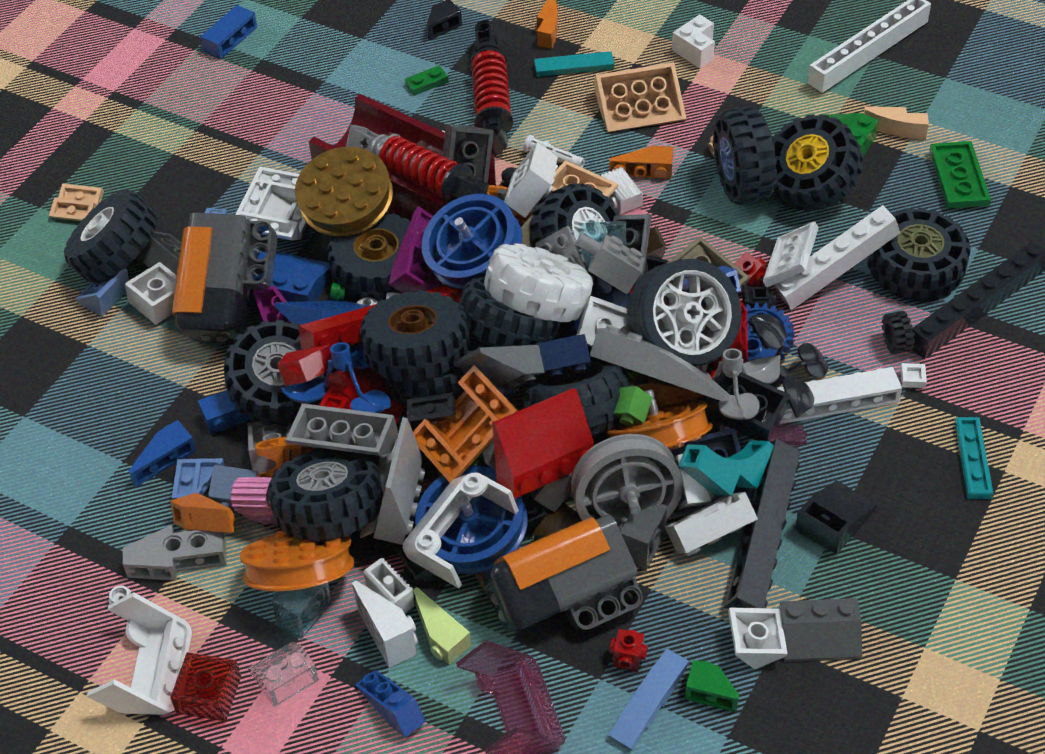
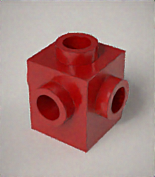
M745 252L734 265L749 276L747 286L760 287L764 284L763 279L768 265L759 256L755 259L748 252Z
M619 629L617 638H612L609 653L613 654V667L638 672L641 660H646L648 645L644 644V634L638 633L635 630Z

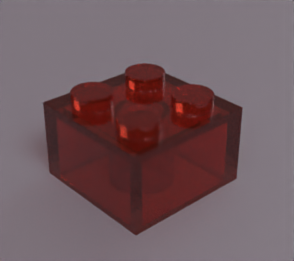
M186 652L170 697L176 714L226 722L241 679L237 660Z

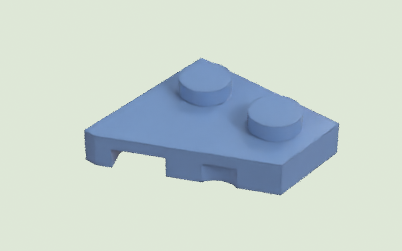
M223 458L177 459L172 500L193 493L204 495L210 487L214 465L224 466Z

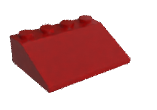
M575 388L492 422L497 483L511 490L514 499L573 473L580 458L594 446L587 419Z

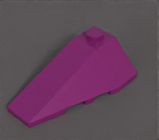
M419 206L415 209L393 264L389 281L390 286L403 294L404 292H419L442 286V282L435 276L422 254L423 234L433 216Z

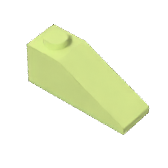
M416 587L413 590L414 601L431 647L430 650L438 660L443 659L450 665L471 646L470 632Z

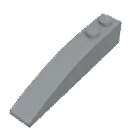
M607 325L606 328L597 329L590 356L720 401L729 400L730 394L707 375L671 352L643 341L641 335L631 332L625 335L620 333V328Z

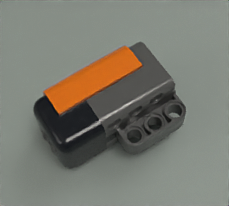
M189 214L188 227L183 229L172 314L176 317L177 328L191 340L234 344V339L239 334L243 335L245 333L250 289H267L273 280L277 233L269 223L265 221H250L245 216L236 214ZM264 231H269L266 237L261 238V234ZM262 252H266V256L263 259H258ZM264 273L263 278L256 281L257 275Z
M610 514L597 520L590 517L510 552L494 561V566L488 569L483 576L484 586L504 629L509 632H518L565 611L573 629L576 631H586L637 608L643 599L642 592L635 579L636 575H638L636 565L614 518ZM625 592H629L633 596V603L631 605L624 601ZM603 602L608 603L611 607L609 615H605L601 610ZM580 612L588 616L589 621L586 626L579 622L578 616Z

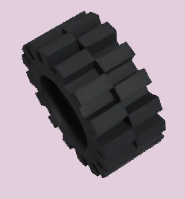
M905 311L883 315V325L881 326L884 333L882 334L885 337L884 342L887 344V349L890 350L891 354L911 351L914 348L913 326L910 324V317H908Z

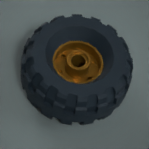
M601 359L591 360L592 367H588L585 372H564L563 376L557 378H550L543 373L536 376L535 381L524 383L522 395L520 396L522 409H525L575 388L578 392L592 437L598 436L622 425L619 422L620 419L613 413L620 397L619 389L620 387H629L628 379L620 366Z

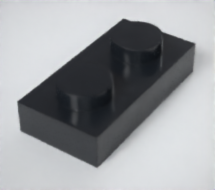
M453 393L407 399V418L410 425L421 424L424 419L430 422L456 419V396Z

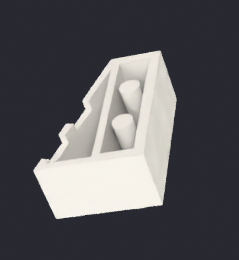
M746 492L732 494V496H723L671 523L665 529L677 554L687 553L690 556L699 552L701 546L707 543L708 545L721 540L722 536L736 532L758 518Z

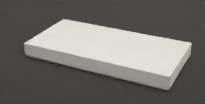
M811 222L777 238L763 279L766 287L806 271L819 228L816 222Z

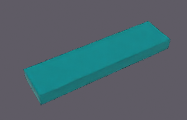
M612 51L538 58L534 59L536 76L543 77L614 69Z
M956 417L954 423L967 499H992L994 494L980 418Z

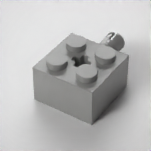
M584 232L578 237L575 245L592 254L588 271L628 294L642 273L645 259L642 257V253L634 248H627L615 236L605 235L600 243L584 234Z

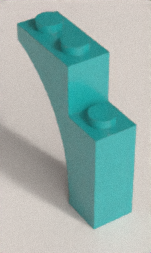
M750 440L741 451L730 457L723 458L706 445L687 444L679 467L713 495L732 496L736 485L742 488H758L774 445L769 441Z

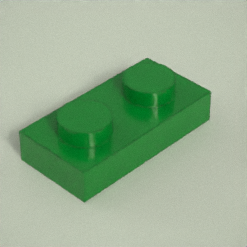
M440 65L405 78V85L414 96L449 82L448 75Z

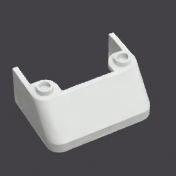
M470 473L452 480L403 543V550L408 559L457 588H460L462 584L454 566L435 554L441 547L440 538L462 510L458 502L459 497L465 495L470 501L473 497L482 495L514 514H517L519 511L511 490L480 473Z
M132 593L108 605L107 609L127 620L126 635L133 644L139 646L131 688L116 680H112L89 691L87 697L119 713L165 715L174 711L178 706L192 636L191 627L184 619L144 597Z

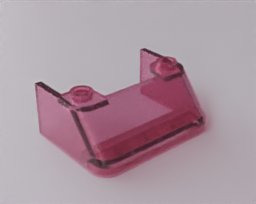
M485 640L456 663L457 668L475 673L476 684L480 690L495 696L507 734L485 749L486 754H543L556 750L565 743V736L540 667L530 655Z

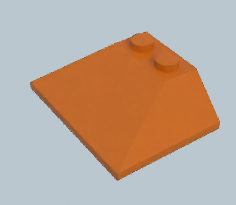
M475 365L458 382L465 391L456 400V419L437 421L435 424L424 419L413 431L421 451L450 483L455 478L460 477L494 440L492 422L518 412Z

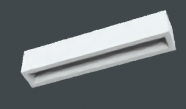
M883 205L810 256L806 271L774 284L780 298L790 310H793L899 235L900 230L895 217Z

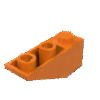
M649 146L609 159V171L611 172L622 167L629 177L671 179L673 147Z
M193 493L170 501L174 524L184 529L234 532L233 523L235 522V517L231 508L199 493Z

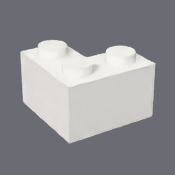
M698 15L673 32L672 51L701 69L714 60V23L702 15Z

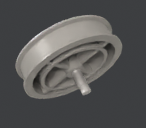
M624 434L608 438L589 449L576 464L572 473L570 487L577 512L582 521L590 517L597 520L610 514L619 528L622 522H626L630 514H638L641 510L661 504L667 505L668 518L676 509L681 499L683 479L673 454L662 442L646 435Z

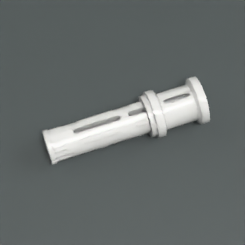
M529 135L526 138L523 146L524 152H530L538 142L558 157L557 162L563 164L566 160L583 168L585 158L551 146L549 141L545 140L543 142L535 139L533 135Z

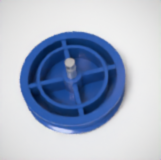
M488 194L466 195L445 205L430 220L422 238V254L425 262L443 284L463 290V287L470 280L479 277L485 278L490 258L494 250L500 245L522 244V230L509 206L501 199Z
M469 466L461 475L480 473L497 483L496 470L489 467ZM443 475L435 480L422 495L416 510V525L450 484ZM482 495L473 497L470 501L467 496H460L458 502L462 510L440 538L441 547L435 555L453 565L456 573L476 574L487 571L494 566V561L517 550L525 537L528 517L522 497L515 498L519 511L517 514H514Z

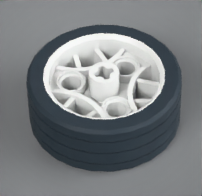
M680 259L654 267L636 283L630 295L627 309L628 326L630 332L641 335L643 341L667 350L694 367L716 361L723 356L725 350L733 345L741 323V304L731 280L719 268L709 262L698 259ZM684 279L689 280L690 293L682 291ZM664 295L669 299L668 306L664 304ZM702 299L706 302L705 310L701 306ZM659 319L662 320L666 332L661 333L657 324ZM705 324L710 328L707 336L701 333ZM681 332H683L686 337L684 343L680 339Z

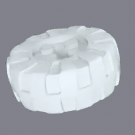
M516 243L513 245L502 244L494 250L488 263L484 280L486 291L494 299L511 309L534 316L535 318L558 322H570L582 316L593 285L592 277L588 274V271L578 264H573L572 260L559 254L555 255L539 247L532 248Z

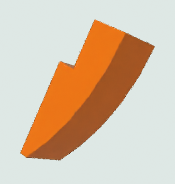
M546 0L537 16V46L552 49L558 33V9L556 0Z

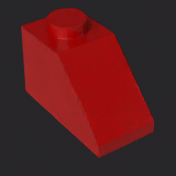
M330 344L286 353L277 364L285 386L308 382L327 372L328 360H332Z

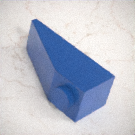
M178 420L158 431L129 469V474L135 487L175 465L177 459H185L196 452L193 437Z

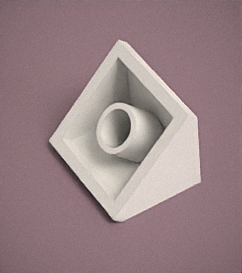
M729 608L735 656L754 669L787 656L780 609Z

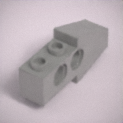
M170 525L123 547V566L128 578L177 580V571L227 565L226 540L223 532L185 530L175 533L173 526Z

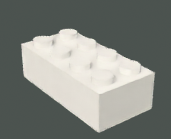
M537 142L512 174L504 202L523 217H526L529 212L533 214L541 197L547 196L553 188L552 184L555 180V170L558 167L556 164L558 157Z

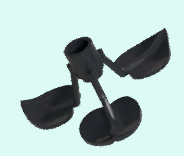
M768 314L751 316L749 319L754 324L762 341L769 348L778 349L775 356L780 355L785 347L783 340L787 338L786 330L781 322ZM803 343L798 347V356L802 362L789 369L784 365H780L779 378L769 384L775 388L783 384L784 391L790 394L789 404L795 418H798L812 408L814 396L805 382L798 381L797 377L789 376V373L801 366H805L807 373L811 377L821 378L827 374L829 368L822 353L810 343Z

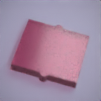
M778 425L769 440L771 443L777 438L788 445H807V432H804L802 425Z

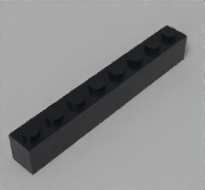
M1033 241L913 327L912 332H914L913 338L915 342L913 343L914 348L912 350L923 359H926L1044 272L1045 249Z
M777 438L771 442L774 445L758 488L753 490L750 503L758 519L744 526L724 606L727 609L766 608L768 604L766 597L773 582L771 579L772 571L777 565L776 554L782 544L780 537L787 523L785 516L791 505L790 494L796 484L794 477L800 466L798 460L801 452Z

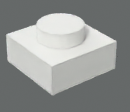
M902 363V387L925 388L927 383L925 364Z

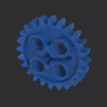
M755 303L754 308L747 304V323L753 326L756 333L753 334L751 326L747 324L748 362L775 356L778 349L769 348L763 341L762 343L767 350L762 346L760 336L749 319L756 314L771 315L778 319L785 328L787 338L783 340L785 347L780 354V359L784 360V352H791L790 346L794 345L793 338L795 337L793 323L790 322L789 315L784 316L782 309L777 312L775 305L768 309L767 303L762 308H759L758 303Z

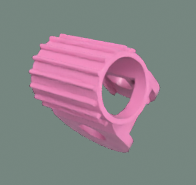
M237 478L232 486V492H230V500L234 511H238L247 519L258 523L276 524L271 505L268 501V486L271 478Z

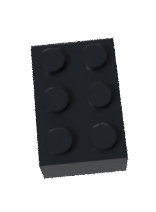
M722 370L715 382L728 394L734 395L733 378L727 377ZM743 372L737 376L739 395L751 393L757 397L759 411L755 417L741 420L726 417L719 410L720 400L706 396L704 401L707 403V407L704 410L707 418L729 428H735L737 432L756 441L770 440L787 411L790 394Z

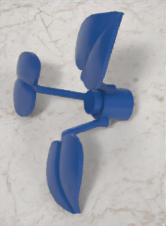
M343 342L336 343L330 347L332 360H328V369L324 382L316 377L308 382L282 388V392L293 401L299 403L317 401L325 396L324 388L329 385L332 368L334 367L339 372L349 371L359 396L351 402V410L380 413L391 406L389 396L380 390H370L365 394L361 392L353 368H369L364 358L362 343L351 350L349 345Z

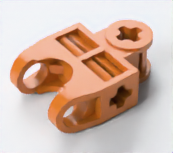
M277 437L257 443L255 445V454L273 460L276 466L267 470V472L258 474L256 477L272 478L276 470L281 469L284 463L290 462L298 455H304L309 453V451H313V447L286 443L287 437ZM289 449H292V457H290Z

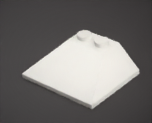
M259 167L236 215L245 216L250 221H265L269 223L276 231L277 238L301 240L308 224L302 216L295 197V185L299 174ZM264 231L262 235H268L269 231Z

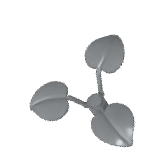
M731 348L723 352V361L718 362V369L713 379L708 373L701 371L714 382L717 380L722 369L727 377L733 378L734 395H730L729 400L719 401L720 412L726 417L741 420L755 417L759 411V401L751 393L739 395L737 376L743 372L766 384L773 383L780 375V355L756 359L743 364L742 352Z

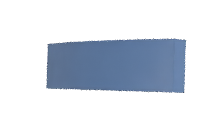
M666 649L632 696L609 736L633 750L645 729H649L660 708H664L690 662L671 650Z

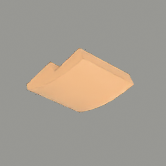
M62 183L58 198L53 200L49 217L81 221L101 202L104 191L98 187Z

